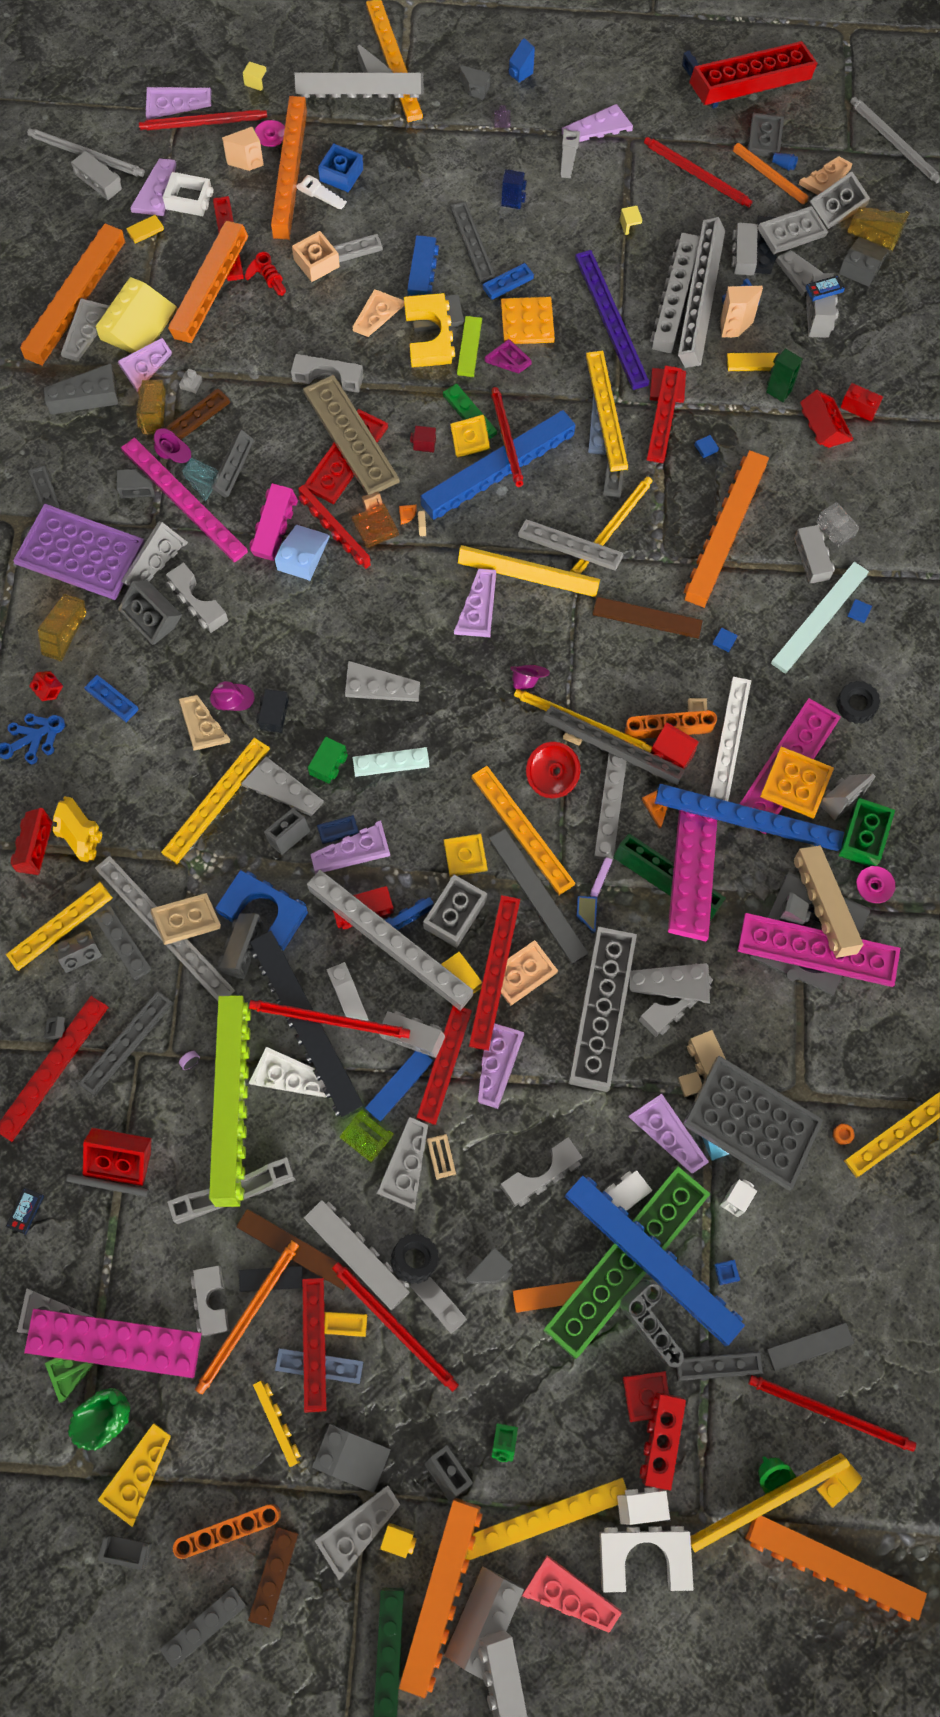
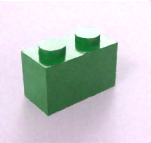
M325 737L308 766L309 775L330 784L331 780L337 777L340 764H344L347 759L346 746Z

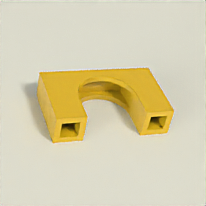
M445 293L404 297L406 321L430 320L436 323L441 330L438 337L432 341L409 343L411 367L452 364V357H455L454 346H451L453 333L449 331L451 317L447 315L449 301L445 300Z

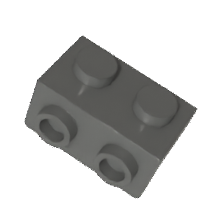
M90 929L54 945L57 959L66 973L102 956Z

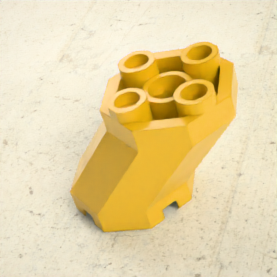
M65 796L63 797L64 801L60 800L58 802L53 819L54 822H57V827L53 826V832L57 837L66 840L80 861L88 862L89 860H94L97 854V844L102 839V832L99 831V826L95 821H90L86 818L73 798Z

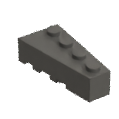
M111 363L44 387L45 403L50 415L119 404L116 378Z

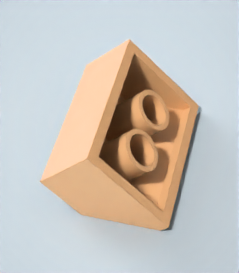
M762 286L728 287L720 318L722 337H739L754 322L763 289Z

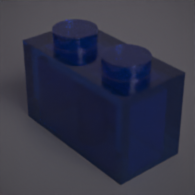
M505 169L502 181L501 206L521 209L522 202L525 203L526 192H524L527 187V180H524L525 172Z

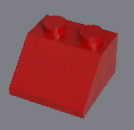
M666 722L652 747L651 754L686 769L694 757L699 741Z

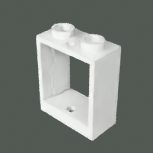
M172 172L163 195L165 209L203 216L205 210L208 209L209 199L213 196V187H211L210 179ZM180 187L201 191L199 199L192 200L177 197Z

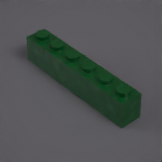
M628 834L618 846L613 858L671 896L674 863L631 834ZM712 889L710 921L726 899V897Z
M382 1587L374 1717H398L404 1588Z

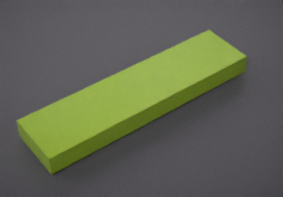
M465 317L457 370L458 376L474 377L482 326V318Z

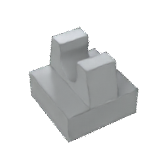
M188 368L179 384L180 389L196 394L202 382V376L197 375L195 370Z

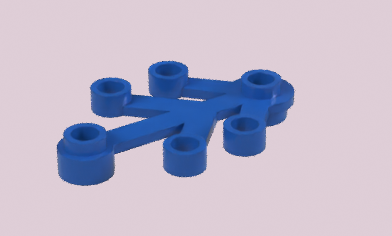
M31 713L27 714L24 717L28 726L42 725L43 727L39 729L10 723L8 731L11 735H18L20 733L27 736L10 745L8 743H0V758L9 759L14 751L31 743L29 751L25 754V760L29 764H35L38 760L36 753L41 738L47 733L46 743L42 745L41 749L44 754L51 755L54 752L53 743L56 734L65 727V721L62 717L52 715L47 719L37 717ZM13 727H17L15 731H11ZM46 747H51L50 750H45ZM30 756H34L32 760H28Z

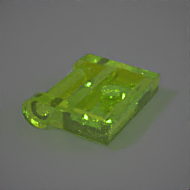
M362 1109L339 1138L372 1163L385 1145L392 1139L394 1133L390 1130L386 1131L367 1116V1112ZM362 1121L380 1135L382 1139L378 1142L360 1128L358 1124Z

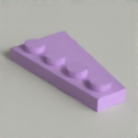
M147 87V120L211 106V88Z
M615 104L563 127L562 134L564 129L580 131L579 142L589 140L593 136L600 138L604 137V134L607 133L614 135L619 134L621 130L632 131L633 125L618 105ZM566 137L567 140H574V139H576V138H572V137H571V138H570V137Z
M159 158L131 206L132 213L164 216L165 205L163 195L171 173L175 172V160Z
M381 820L368 829L366 827L360 830V833L352 837L347 836L335 845L331 844L312 853L311 858L315 874L319 870L327 872L390 856Z
M494 1024L489 1051L484 1050L482 1057L479 1103L496 1109L499 1108L524 1037V1032Z
M662 1094L628 1116L691 1174L709 1163Z

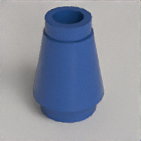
M775 153L772 159V163L788 171L794 170L798 161V157L795 154Z

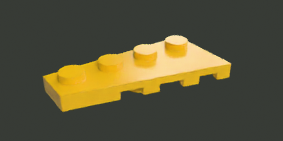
M155 1423L152 1424L98 1498L100 1503L132 1527L171 1437L170 1434Z

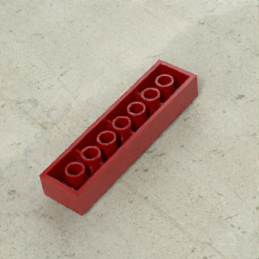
M803 41L694 66L689 83L702 103L708 105L809 80L813 76L817 61Z

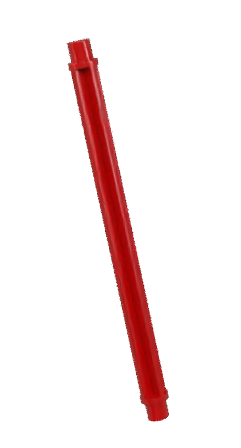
M259 109L244 112L152 119L139 122L140 130L146 129L149 131L163 128L170 129L256 121L267 118V110L260 111Z
M649 137L645 138L644 144L654 152L664 156L667 160L695 175L698 179L729 196L739 204L745 205L748 208L752 205L753 201L747 195L732 188L729 184L657 140Z
M494 387L491 390V397L510 463L513 481L517 487H521L523 485V475L511 437L502 395L499 389Z
M250 1000L249 1009L257 1010V1012L278 1014L394 1036L400 1039L401 1037L409 1039L410 1029H405L402 1026L398 1027L264 1002L262 1000Z
M339 1262L333 1266L332 1269L336 1272L337 1277L351 1289L445 1387L447 1386L453 1392L459 1386L453 1379L454 1377L434 1359L346 1267H343Z
M751 1375L748 1384L756 1387L757 1390L760 1389L896 1445L902 1450L915 1451L916 1442L909 1440L906 1436L903 1437L764 1380L762 1377L758 1378Z

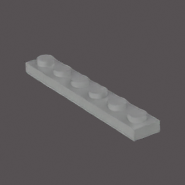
M527 519L518 532L520 538L615 571L623 558V553Z
M611 753L608 754L594 858L604 860L607 857L613 861L627 761Z

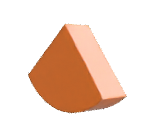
M417 504L399 506L401 524H406L415 517Z

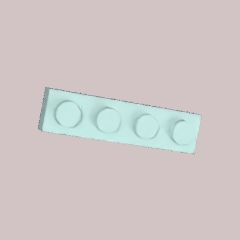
M427 747L355 756L353 757L355 777L427 768L429 767Z

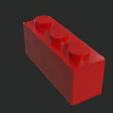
M387 886L353 895L382 919L394 913ZM333 911L338 929L353 927Z

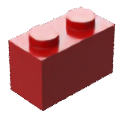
M851 383L840 408L872 422L883 396Z

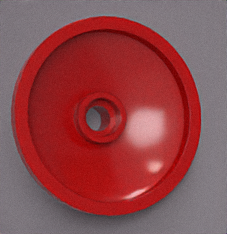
M560 742L544 743L538 746L528 759L526 766L527 780L531 788L543 797H563L570 793L578 783L581 770L580 761L574 750L566 744ZM557 768L560 769V773H559V774H556V769H557Z

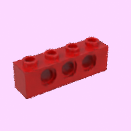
M657 1392L656 1397L652 1399L651 1410L654 1411L653 1418L649 1419L647 1432L650 1433L649 1442H645L643 1454L646 1456L645 1465L642 1464L640 1468V1478H642L645 1486L671 1491L686 1399L683 1397ZM669 1412L671 1416L669 1422L661 1423V1415ZM660 1435H666V1443L658 1446L657 1438ZM656 1458H662V1466L654 1468L653 1461Z

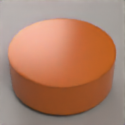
M840 1124L833 1130V1138L840 1145H847L854 1139V1130L847 1124Z

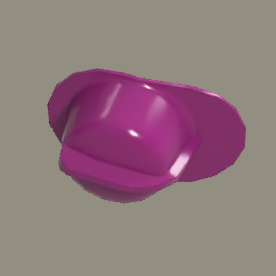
M160 428L155 432L154 449L157 455L178 463H186L190 460L191 451L189 447L174 433L165 428Z
M537 665L510 667L513 671L512 681L514 682L513 686L515 689L525 690L533 688L540 677L550 674L548 669Z
M228 681L219 683L210 695L211 704L218 710H246L250 708L255 699L251 688Z

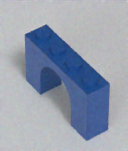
M240 870L216 906L217 913L233 922L249 902L259 898L271 900L278 907V915L268 932L272 931L282 951H284L308 914L306 904L299 899H291L290 895L283 890H275L273 885L265 880L263 882L259 881L253 873L249 871L245 873Z

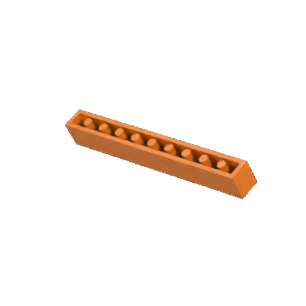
M289 96L271 223L274 239H290L307 116L305 97Z
M104 224L99 229L86 252L82 254L77 265L73 267L69 277L65 279L60 290L56 292L52 302L48 304L43 315L39 317L35 327L31 329L26 340L22 342L20 348L25 359L39 365L45 363L73 321L80 299L87 300L124 245L125 239L122 230L108 224Z
M750 450L747 457L743 456L740 463L742 468L741 470L737 469L734 476L736 482L735 484L731 483L729 487V498L725 497L721 506L724 509L722 512H718L715 520L717 525L712 526L709 533L711 538L710 540L706 539L703 546L705 552L704 554L700 553L696 563L699 564L698 568H693L690 576L692 581L691 583L687 582L685 586V601L705 608L765 471L769 457Z

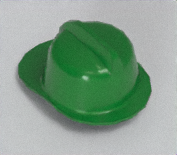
M765 1456L762 1457L763 1463L758 1469L760 1486L765 1494L796 1478L791 1467L780 1458L767 1459Z

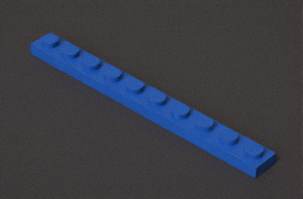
M659 784L655 804L815 846L821 845L822 848L838 852L841 850L844 835L842 831L664 784Z

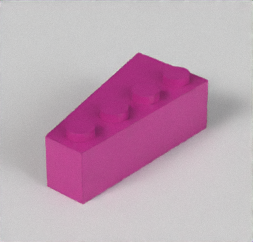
M272 483L270 489H267V500L261 508V519L255 526L256 534L255 538L250 542V549L254 556L275 561L282 543L280 536L286 533L287 519L292 518V506L297 505L298 499L291 488Z

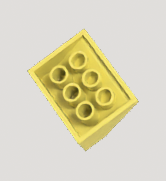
M130 277L96 325L99 338L106 343L134 353L157 340L176 312L177 306L146 283Z

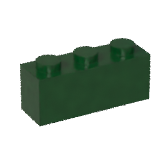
M786 348L781 354L778 353L773 360L774 366L770 371L771 376L766 383L768 385L766 393L784 402L793 391L803 358Z

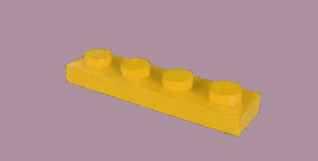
M264 1381L253 1384L289 1467L300 1462L298 1458L301 1454L297 1445L291 1444L289 1437L292 1435L288 1425L282 1424L280 1419L282 1412L277 1403L273 1404L270 1397L273 1395L270 1385L268 1383L264 1384Z

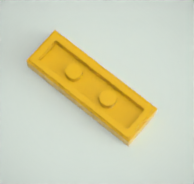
M727 353L728 371H771L774 366L773 360L778 353Z

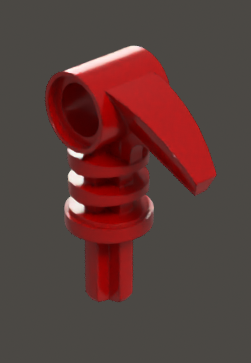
M267 252L258 253L248 266L245 279L249 280L255 273L259 272L265 278L268 287L274 288L277 295L283 296L286 293V289L282 284L283 278L275 266L272 265L270 254Z

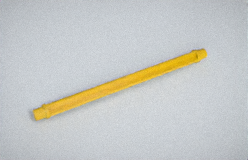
M646 477L640 482L593 543L602 546L606 543L636 505L637 501L649 489V485L652 483L650 477ZM579 559L570 572L581 574L589 561Z
M516 689L514 697L519 698L520 701L544 711L553 706L649 753L652 750V746L646 744V742L525 690Z

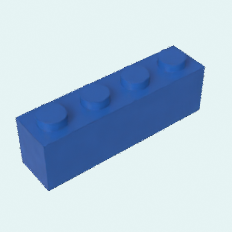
M416 235L407 288L408 296L432 294L433 286L431 282H434L435 277L433 269H436L437 266L435 255L438 256L439 253L436 237Z

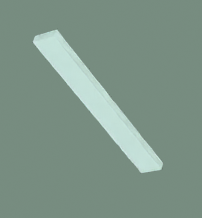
M854 562L776 655L771 664L786 674L864 580L869 571Z

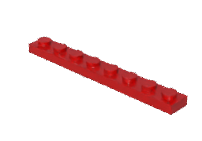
M503 895L500 898L469 1047L487 1051L490 1048L520 899Z
M90 996L63 1033L62 1038L58 1040L0 1120V1135L11 1142L15 1139L109 1008L107 1005Z

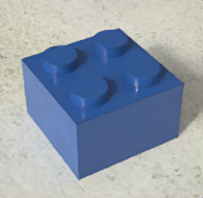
M333 144L318 166L320 181L349 193L363 171L362 155Z

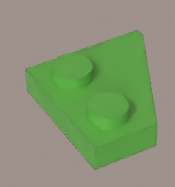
M54 1358L45 1363L59 1403L67 1399L94 1366V1363Z

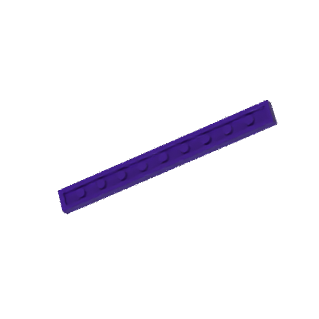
M592 250L576 254L577 264L632 390L649 386L648 377Z

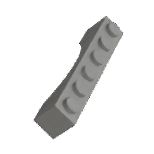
M288 1158L272 1162L245 1175V1179H241V1185L244 1187V1199L295 1181L296 1179ZM210 1188L167 1201L173 1222L176 1224L186 1222L223 1207H215L209 1199Z

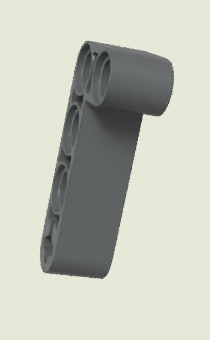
M642 1280L622 1298L621 1309L659 1360L670 1367H678L683 1362L684 1354L651 1311V1308L661 1299L662 1290L657 1284L648 1280ZM651 1287V1293L647 1296V1290ZM636 1302L635 1309L631 1311L632 1304ZM648 1318V1324L644 1327V1321ZM660 1335L661 1338L659 1342L656 1343V1338Z

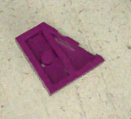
M510 339L485 356L486 363L518 374L532 364V360Z

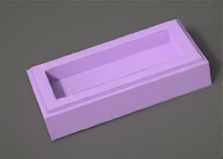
M607 857L604 859L591 890V897L598 898L611 867L612 859Z

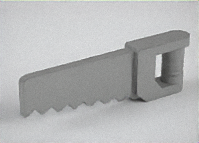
M564 129L561 164L562 178H571L576 149L579 147L580 131ZM566 137H570V138L572 137V138H576V139H574V140H567Z

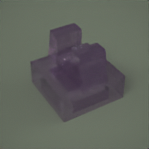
M499 105V110H494L495 128H511L510 110H506V105Z

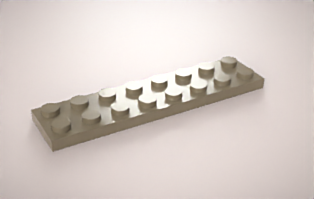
M334 375L303 388L305 396L367 495L377 491L380 492L399 483V477Z

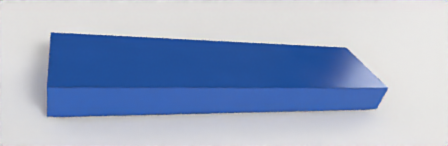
M415 1051L365 1109L381 1122L434 1061L428 1055Z

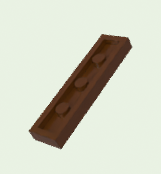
M216 389L165 429L170 430L182 440L227 406L230 400L223 392Z
M277 1527L248 1621L270 1628L299 1533Z

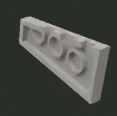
M348 661L345 697L419 702V681Z
M707 963L633 970L630 971V990L636 993L663 995L669 998H683L689 1001L696 1000L710 1004L709 966Z
M411 1117L408 1118L376 1193L412 1210H415L416 1196L428 1129L427 1124Z
M389 1485L315 1540L338 1580L343 1577L401 1505Z

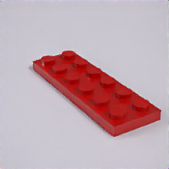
M358 409V414L378 443L388 429V423ZM335 442L304 484L312 494L333 505L354 477L353 471Z

